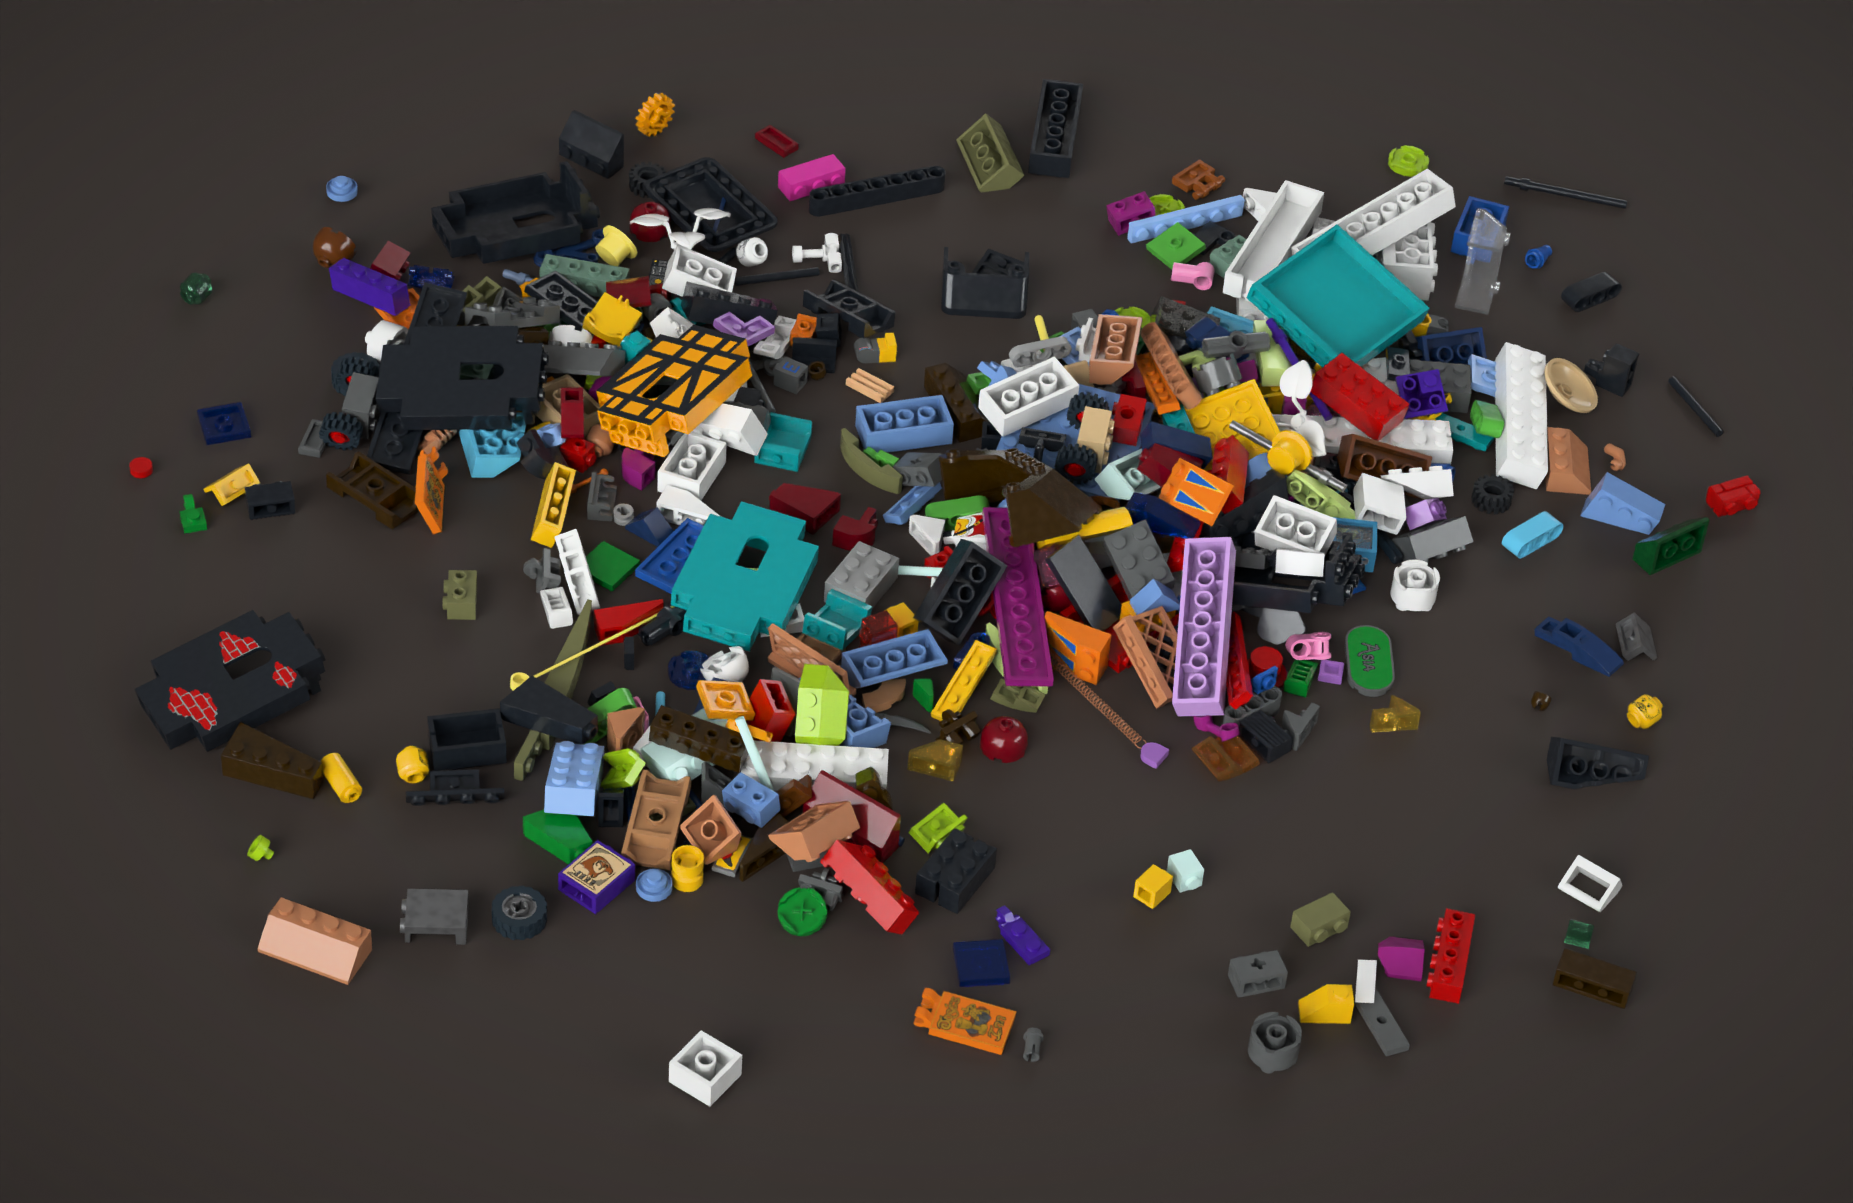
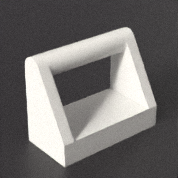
M1580 855L1576 857L1558 885V889L1598 912H1601L1622 887L1620 878ZM1579 873H1582L1608 889L1601 900L1598 901L1570 884L1571 881Z

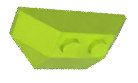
M804 664L798 689L795 729L796 743L839 746L846 740L849 690L830 666Z

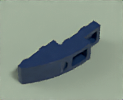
M1548 616L1534 629L1536 637L1571 652L1572 660L1608 677L1624 664L1618 654L1605 642L1568 618L1560 622Z

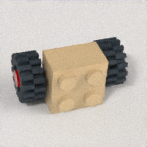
M1081 392L1079 396L1076 394L1071 398L1067 412V421H1070L1069 424L1071 426L1075 425V429L1078 430L1080 428L1078 440L1074 447L1072 444H1068L1067 447L1065 445L1062 446L1058 451L1055 462V470L1070 480L1072 484L1074 481L1077 484H1081V481L1084 484L1088 483V480L1091 481L1095 473H1101L1103 465L1108 464L1109 452H1106V450L1109 451L1112 446L1113 435H1109L1113 434L1115 421L1111 420L1112 411L1109 410L1108 402H1104L1105 399L1103 397L1098 398V394L1091 396V392H1087V395Z

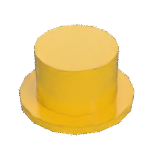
M1284 430L1280 431L1273 438L1272 448L1268 451L1267 459L1269 465L1280 474L1287 475L1294 470H1305L1311 463L1312 451L1307 440L1295 431Z

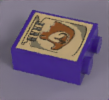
M597 840L558 873V890L589 911L597 914L635 881V864L629 858L614 851L611 846Z

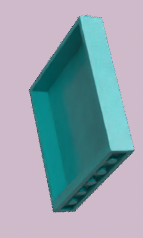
M1337 224L1253 283L1246 297L1269 319L1273 318L1278 327L1322 368L1341 353L1362 367L1385 350L1387 346L1389 347L1423 322L1430 309Z

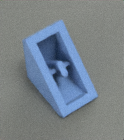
M1152 579L1130 599V605L1136 615L1163 606L1165 612L1180 609V602L1173 590L1155 579Z

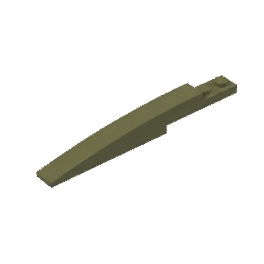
M587 599L554 665L586 649L592 620V600ZM585 654L551 670L545 684L572 699ZM530 730L514 761V779L524 781L527 773H531L533 770L535 757L540 756L542 749L550 750L556 737Z

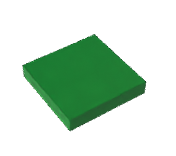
M605 541L601 542L586 556L593 582L610 591H614L640 565L639 559Z

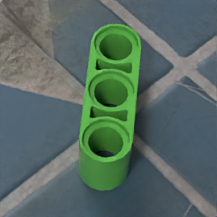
M1475 400L1471 408L1470 418L1476 433L1500 438L1504 420L1498 406Z
M972 496L934 502L925 507V516L945 520V531L955 530L956 521L959 517L981 513L983 507H990V502L985 496Z
M616 689L588 708V710L598 715V733L586 743H595L607 735V713L637 708L629 689Z

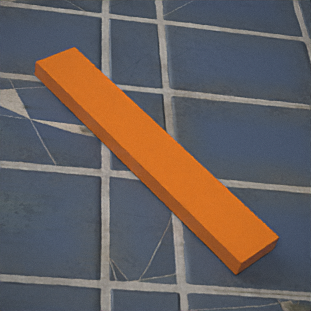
M1151 353L1136 355L1135 361L1146 385V391L1158 414L1161 415L1180 410L1179 401L1173 394Z

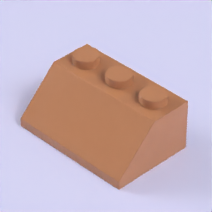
M1547 427L1548 472L1545 476L1546 491L1590 495L1588 447L1570 429Z
M844 801L817 804L768 836L774 844L794 860L811 862L820 858V853L828 851L836 840L845 841L853 836L852 833L858 830L860 826L851 802Z

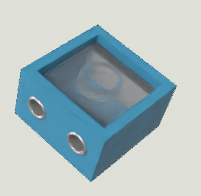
M1333 517L1337 519V534L1333 541L1341 542L1342 544L1343 532L1353 533V542L1356 543L1355 554L1362 555V564H1365V572L1373 573L1377 555V522Z

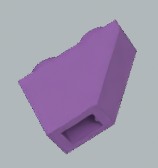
M1433 498L1406 507V522L1409 529L1415 530L1447 519L1445 504L1439 498Z

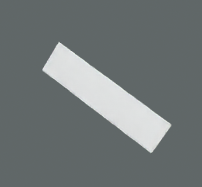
M1358 960L1355 1002L1374 1003L1377 960Z

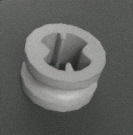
M618 504L614 507L613 519L616 524L625 526L634 519V509L631 505Z

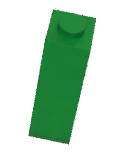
M544 810L523 816L524 836L568 865L592 845V840L577 815L545 813Z

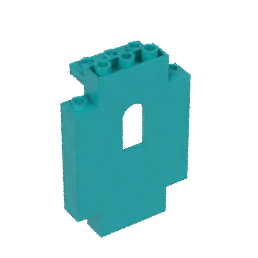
M742 501L732 520L710 514L672 588L671 606L687 610L684 615L683 632L732 647L740 646L743 650L750 652L758 633L769 635L768 628L772 623L785 631L818 561L819 546L803 541L806 521ZM745 546L766 551L757 571L736 565Z

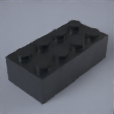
M960 539L913 618L946 641L960 645L1007 568V565L974 542Z

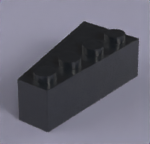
M1270 469L1261 479L1258 480L1256 478L1251 481L1249 486L1245 488L1243 504L1226 514L1220 511L1213 526L1206 523L1203 524L1199 537L1234 538L1255 531L1273 495L1289 501L1286 477L1276 470Z

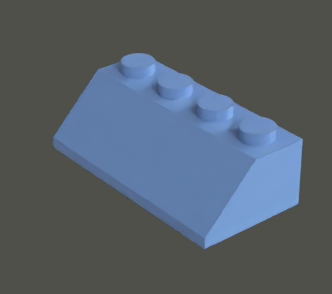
M929 629L842 652L841 668L847 671L849 685L854 688H861L947 664L948 660Z

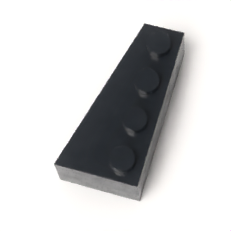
M686 282L681 307L689 321L713 324L714 319L731 312L744 323L761 316L774 325L778 311L775 304L769 299L752 298L747 295H740L691 282Z

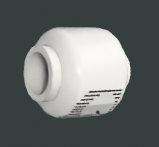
M753 237L738 244L736 255L742 265L752 267L762 264L766 260L768 249L763 240Z

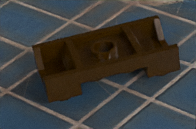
M359 451L355 453L349 468L337 476L331 472L326 474L327 488L341 497L346 495L353 497L376 512V519L392 530L419 511L415 504L416 488Z

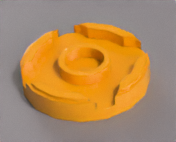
M728 719L726 728L739 732L735 720ZM748 725L752 737L771 743L772 733Z

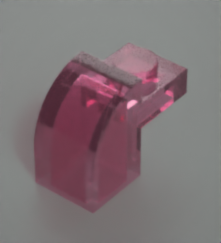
M1057 543L1034 551V561L1038 565L1041 585L1044 588L1059 584L1045 561L1047 557L1061 547Z

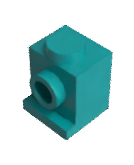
M639 331L631 333L630 336H625L620 343L622 347L619 350H626L625 364L650 344V340Z

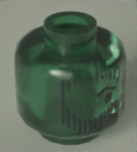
M191 273L180 285L182 299L190 305L201 304L212 293L211 279L204 273Z

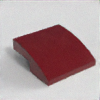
M649 276L606 282V293L617 299L623 296V302L629 299L631 307L637 308L652 305Z

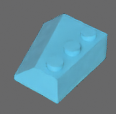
M516 412V420H512L511 429L459 430L471 478H494L520 461L521 450L516 442L525 433L526 424L523 412Z

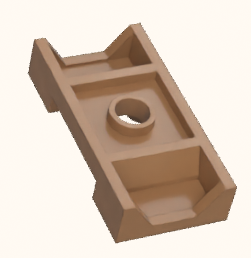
M642 769L621 852L622 856L629 858L638 866L671 871L672 854L676 849L675 844L684 808L687 807L691 790V777L685 776L678 781L659 779L648 770ZM659 813L663 818L659 821H653L650 819V816Z

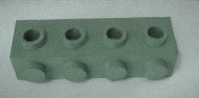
M550 254L545 255L539 270V278L557 271L586 294L601 297L606 292V282L629 279L630 268Z

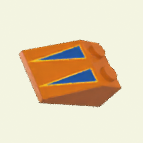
M1179 458L1178 462L1173 466L1172 473L1167 482L1163 485L1158 498L1190 516L1213 526L1234 485Z
M1047 611L1045 613V625L1049 652L1052 651V654H1055L1054 657L1057 656V660L1060 659V662H1063V665L1065 664L1069 668L1068 670H1071V673L1074 672L1077 678L1079 677L1083 681L1097 685L1108 667L1111 634Z

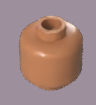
M600 423L590 428L585 440L595 444L596 457L611 454L615 443L611 441L609 431L601 429Z

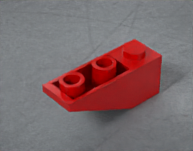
M663 599L594 610V629L598 641L601 642L659 613L664 605ZM652 620L603 645L624 642L625 637L635 636L638 634L639 628Z

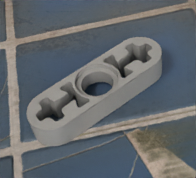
M1060 336L1017 345L1010 350L1009 358L1014 366L1023 367L1041 363L1054 356L1056 359L1064 358L1070 354L1072 347L1067 338ZM1045 349L1043 353L1036 355L1037 351Z

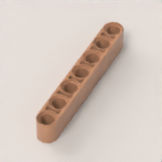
M1155 322L1148 323L1142 328L1140 335L1173 394L1186 409L1196 407L1202 399L1200 392L1165 333Z

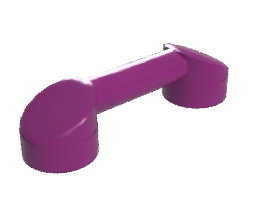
M1193 716L1195 726L1199 730L1208 731L1220 737L1222 742L1239 735V728L1236 723H1225L1219 727L1213 723L1212 716Z

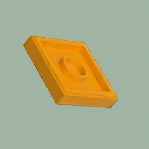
M698 680L696 688L708 719L735 720L740 716H744L745 720L754 719L755 712L743 682Z

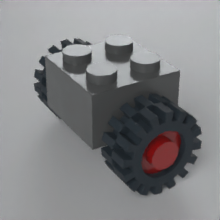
M350 356L349 359L346 357L341 361L336 379L337 383H340L342 388L346 387L345 390L347 391L342 412H339V415L336 412H332V414L328 413L324 416L319 431L320 439H323L324 443H329L328 446L330 447L336 446L335 449L338 450L339 448L346 451L347 448L353 450V448L358 446L360 438L368 439L370 432L375 431L377 418L375 416L376 413H380L376 401L380 370H378V366H374L372 361L368 363L366 358L360 360L358 356H356V359Z

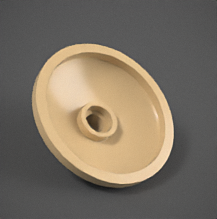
M1554 358L1546 364L1544 370L1546 384L1552 396L1561 405L1578 413H1589L1595 409L1598 403L1597 392L1591 380L1579 367L1562 358Z

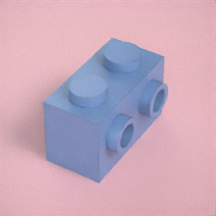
M741 772L722 790L724 807L728 811L735 812L747 822L754 823L761 828L780 811L779 794Z

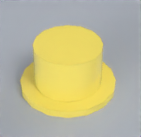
M609 225L603 228L604 238L596 245L595 249L607 264L619 266L626 257L632 259L637 256L638 252L635 245L623 232Z

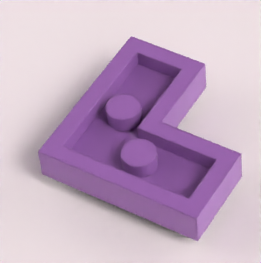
M731 312L714 319L713 327L720 332L746 338L748 346L774 334L775 326L761 316L744 323Z

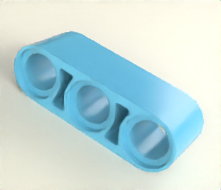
M1544 511L1510 530L1504 536L1502 545L1521 559L1556 539L1563 531L1564 525L1547 511Z

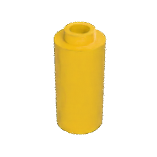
M330 753L323 757L320 761L322 762V773L340 800L344 803L356 801L362 793V787L341 755Z

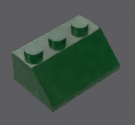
M1703 517L1686 520L1662 532H1657L1649 538L1640 540L1635 545L1633 560L1649 575H1652L1701 553L1709 519Z

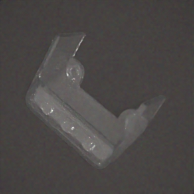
M1477 208L1467 242L1469 248L1455 308L1488 315L1493 295L1499 292L1501 282L1497 281L1503 247L1508 245L1510 233L1507 232L1506 226L1485 209Z

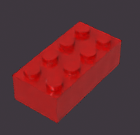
M1343 353L1316 372L1313 378L1311 393L1376 441L1381 440L1403 422L1410 405Z

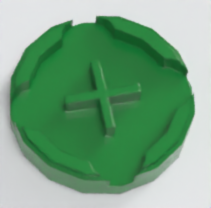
M794 888L785 893L778 904L779 922L783 929L792 935L800 937L812 935L825 924L827 918L826 902L822 895L814 889Z

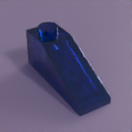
M1134 492L1126 506L1133 525L1146 519L1151 532L1188 539L1194 538L1201 525L1199 520L1156 496Z

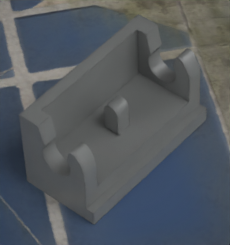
M592 472L587 503V520L613 521L617 486L604 484L606 481L614 482L615 478L613 476Z

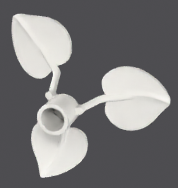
M714 208L696 210L694 215L697 218L693 232L672 233L667 222L669 217L660 214L641 215L631 220L630 224L637 223L645 226L663 225L667 229L671 248L675 250L677 244L692 249L695 244L705 239L704 234L697 232L701 220L730 217L731 213Z
M1302 360L1289 367L1280 379L1281 392L1287 397L1292 396V401L1300 413L1292 417L1291 423L1276 422L1278 427H1288L1296 430L1310 445L1312 457H1321L1327 454L1324 430L1318 422L1306 415L1307 411L1303 410L1297 401V398L1305 399L1310 394L1313 383L1311 368L1307 361Z

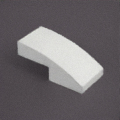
M1277 549L1275 572L1323 577L1325 554L1321 552Z

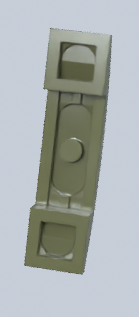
M846 428L841 429V452L852 470L870 484L882 490L900 494L902 492L903 476L889 464L883 467L876 464L858 449L859 439Z

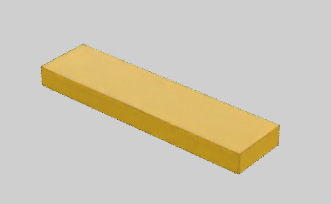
M975 640L932 710V718L942 721V712L947 709L954 713L957 711L961 713L997 654V648Z

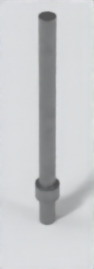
M1234 420L1230 423L1229 428L1267 450L1272 448V442ZM1311 464L1304 470L1318 478V482L1325 486L1330 485L1342 493L1347 488V484L1334 478L1333 474L1327 470L1322 471Z

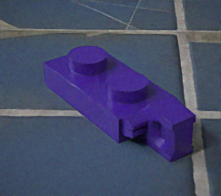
M1005 905L996 909L997 916L995 919L999 922L1000 934L1028 965L1050 955L1049 947L1019 915L1013 916L1012 912Z

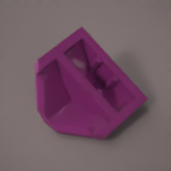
M1388 937L1378 943V957L1387 977L1415 981L1422 980L1425 950L1423 940Z

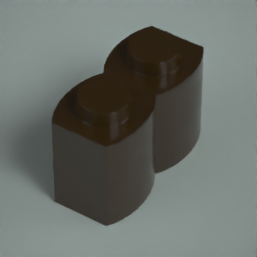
M869 767L855 774L856 789L893 810L892 798L889 792L882 787L880 775L874 768Z

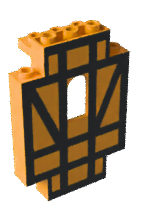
M697 325L691 326L678 339L660 334L596 390L600 405L597 412L601 429L609 431L610 439L613 443L665 457L669 453L665 434L670 429L686 434L691 433L752 377L749 363L750 354L746 338ZM663 376L678 379L660 396L653 399L642 397Z

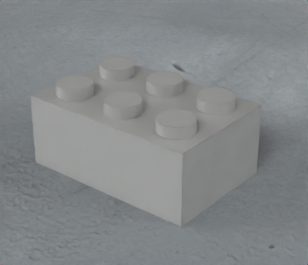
M859 541L825 581L824 602H826L827 593L834 589L871 605L873 609L898 578L899 558Z

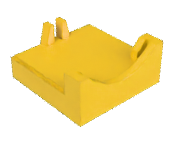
M604 292L593 310L585 316L582 328L609 344L617 345L618 347L624 337L630 335L642 317V312L631 307L629 299L623 302V296L617 299Z

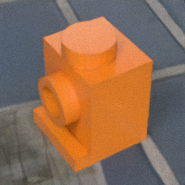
M798 313L797 320L790 332V346H793V337L817 338L816 317Z

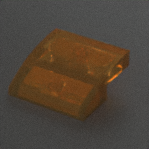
M1209 736L1192 747L1195 755L1218 781L1234 778L1260 765L1259 759L1239 736L1223 742L1220 737L1214 739L1212 736Z

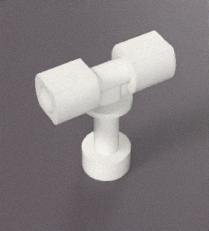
M826 234L825 245H822V249L802 250V246H792L793 263H802V258H822L823 262L827 261L829 272H841L842 260L841 253H839L838 234Z

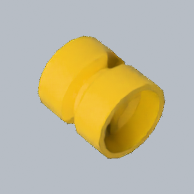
M683 845L675 849L672 854L671 878L673 886L679 891L692 892L702 886L704 854L699 848L692 845Z

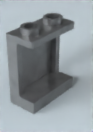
M407 889V899H402L401 909L402 914H405V918H400V933H405V942H410L411 934H455L456 944L466 945L469 908L468 890Z

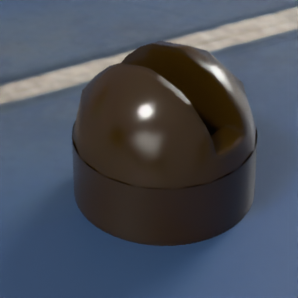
M816 361L808 366L809 375L813 380L818 381V379H823L826 376V368L823 362Z
M1535 691L1531 699L1532 707L1535 709L1536 706H1540L1539 711H1544L1550 705L1552 698L1547 694Z

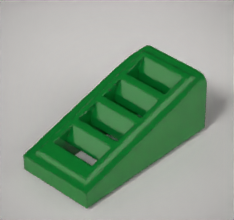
M1295 659L1286 677L1283 691L1306 698L1318 668V663Z

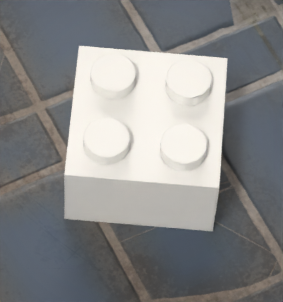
M702 1030L669 1062V1082L710 1107L742 1075V1054Z

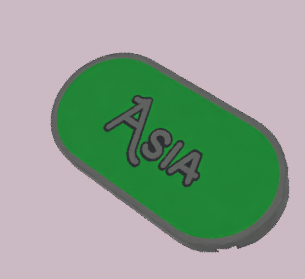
M1360 625L1350 629L1346 634L1344 643L1349 685L1353 689L1355 687L1358 693L1364 696L1378 697L1386 694V691L1393 688L1395 680L1392 643L1389 635L1384 630L1371 625Z

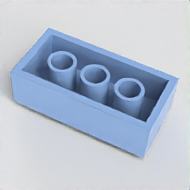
M570 741L556 742L545 785V813L594 816L603 775L604 746H598L595 743H586L584 745L574 744Z

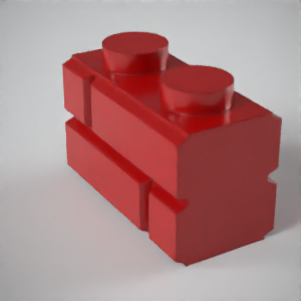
M1747 475L1710 486L1705 500L1718 517L1734 515L1738 511L1755 508L1759 501L1760 489L1753 484V481Z

